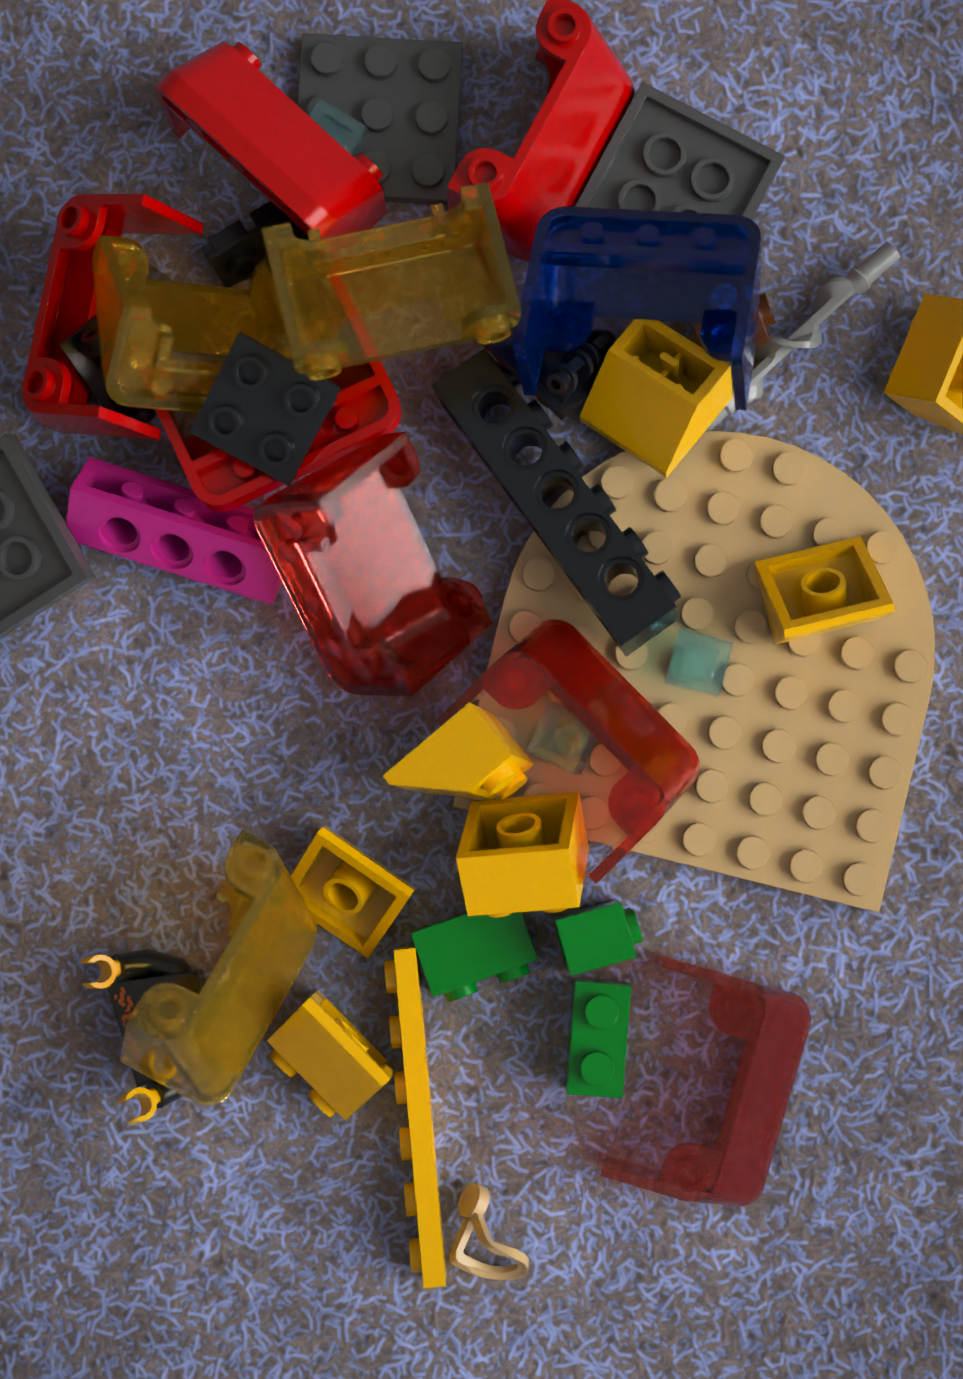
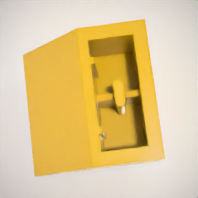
M642 310L608 350L580 413V422L667 478L733 398L731 366Z

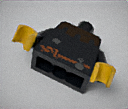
M152 949L114 954L111 958L106 955H87L82 957L80 964L96 962L100 967L99 978L95 982L82 983V985L89 989L108 988L134 1079L138 1087L123 1093L118 1098V1104L132 1097L141 1104L140 1115L129 1120L128 1124L135 1125L149 1120L154 1115L156 1108H162L190 1093L214 1066L217 1056L216 1048L224 1043L219 1022L248 1012L244 994L238 981L209 990L202 969L192 970L184 958Z

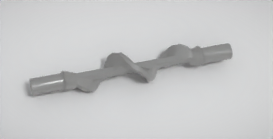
M886 241L857 269L851 268L846 277L830 279L821 286L813 300L812 314L785 339L769 335V343L756 347V365L732 386L733 398L706 431H711L727 415L732 414L741 403H750L760 398L763 394V377L794 348H817L822 343L820 324L849 297L862 294L871 288V284L901 257L895 247Z

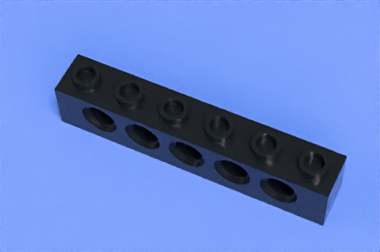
M483 348L431 386L441 405L627 657L680 619L678 608L674 602L680 599L681 595L662 570L653 575L642 560L649 553L633 529L628 527L622 532L610 517L617 510L601 486L596 484L589 488L579 472L585 467L569 443L565 441L558 446L547 432L553 426V423L537 400L534 399L527 404L516 390L522 383L510 371L503 368L498 361L495 362L489 352ZM495 405H506L511 408L508 416L500 422L490 423L484 420L486 412ZM535 446L542 450L540 458L531 465H519L515 462L517 453L525 447ZM566 488L574 492L571 502L563 508L556 509L546 505L548 495L556 489ZM599 531L606 536V539L598 550L584 552L577 548L578 540L584 533ZM620 574H631L638 579L636 589L626 596H617L609 591L611 581Z

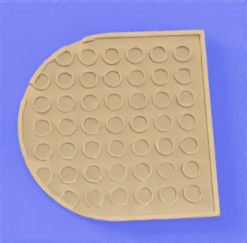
M706 431L667 478L626 451L604 461L584 475L582 479L589 488L599 484L608 495L617 510L610 517L623 532L628 527H631L640 538L649 553L642 560L653 575L662 570L672 581L681 595V598L674 602L678 608L680 619L626 657L536 533L532 532L516 562L505 594L478 702V707L493 713L534 763L524 773L528 778L526 783L507 798L579 791L588 841L879 913L930 700L935 664L934 625L928 593L916 559L903 535L887 512L864 488L846 473L812 453L769 437L741 432ZM568 489L557 499L551 508H563L568 505L573 498L574 492ZM588 531L579 538L577 548L584 552L596 551L604 544L606 536L599 531ZM861 536L894 602V612L878 620L774 645L754 562ZM620 574L611 581L609 591L617 596H626L636 589L638 579L631 574ZM455 796L453 807L468 810L471 801L488 799Z

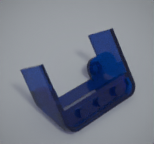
M571 206L554 208L545 213L536 226L512 342L524 395L535 396L544 350L568 351L584 344L592 332L594 316L702 323L701 343L705 352L716 360L731 362L735 410H747L758 335L762 245L761 232L757 224L747 217L728 214Z

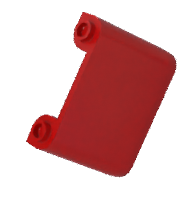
M547 0L539 14L535 30L536 40L540 47L536 53V61L545 65L549 72L550 82L547 96L514 158L490 148L475 149L462 159L447 186L448 221L450 224L527 262L541 261L549 257L556 249L566 230L567 220L634 96L633 82L587 12L570 0Z

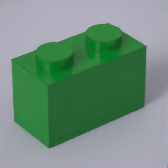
M616 899L552 916L566 969L571 976L636 958L633 944L643 942L634 909L631 910L630 907L623 909L622 903Z
M467 912L411 932L432 997L444 993L447 1002L478 992L476 982L493 975H497L499 983L530 973L528 963L538 960L521 912L512 913L500 918H493L487 915L468 916Z
M573 977L564 1083L566 1094L623 1099L631 985L627 981Z

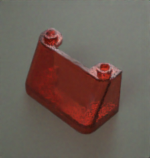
M407 432L386 433L272 494L259 504L253 512L256 530L326 672L339 688L355 695L412 697L493 624L484 605L482 595L475 585L460 578L441 577L401 491V488L409 486L420 474L418 454L411 444Z

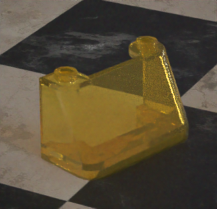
M489 183L460 188L461 203L447 212H444L442 203L431 205L430 217L325 239L321 238L319 229L309 230L308 240L298 239L294 236L290 223L262 228L265 266L294 370L301 374H307L310 380H324L338 375L342 371L341 368L472 340H477L479 344H493L508 338L511 335L510 329L515 327L520 321L522 310Z
M101 235L96 242L92 258L102 378L110 398L116 403L127 407L199 412L239 332L328 379L343 328L310 258L275 255L264 259L256 266L248 289L147 279L149 260L143 246L138 242L126 237Z
M243 829L228 852L224 864L225 880L216 896V899L226 903L230 910L231 921L227 934L232 937L199 995L173 983L158 984L150 988L143 995L127 1021L119 1060L121 1063L189 1100L202 1105H216L226 1100L233 1092L310 955L318 935L317 923L276 849Z

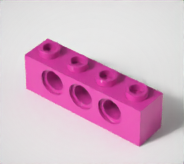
M92 457L88 458L70 487L66 525L79 544L273 605L288 573L298 526L297 522L243 505L225 512L210 510L199 501L190 488Z

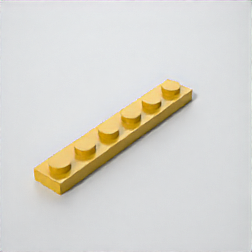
M415 946L395 947L393 950L394 960L384 961L387 994L397 993L399 1015L389 1016L392 1049L402 1048L404 1071H394L396 1103L397 1105L407 1104L409 1126L399 1127L402 1161L412 1160L414 1182L404 1183L407 1217L417 1216L419 1238L409 1239L411 1272H422L423 1288L446 1286L447 1275L418 954Z

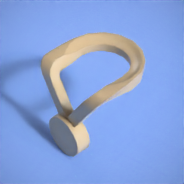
M475 1182L468 1184L462 1191L458 1202V1211L464 1217V1221L450 1250V1263L465 1272L485 1279L514 1280L522 1278L528 1273L529 1258L525 1253L492 1240L483 1217L489 1204V1190ZM473 1228L479 1242L485 1249L496 1255L510 1258L516 1263L508 1266H494L465 1255L464 1249Z

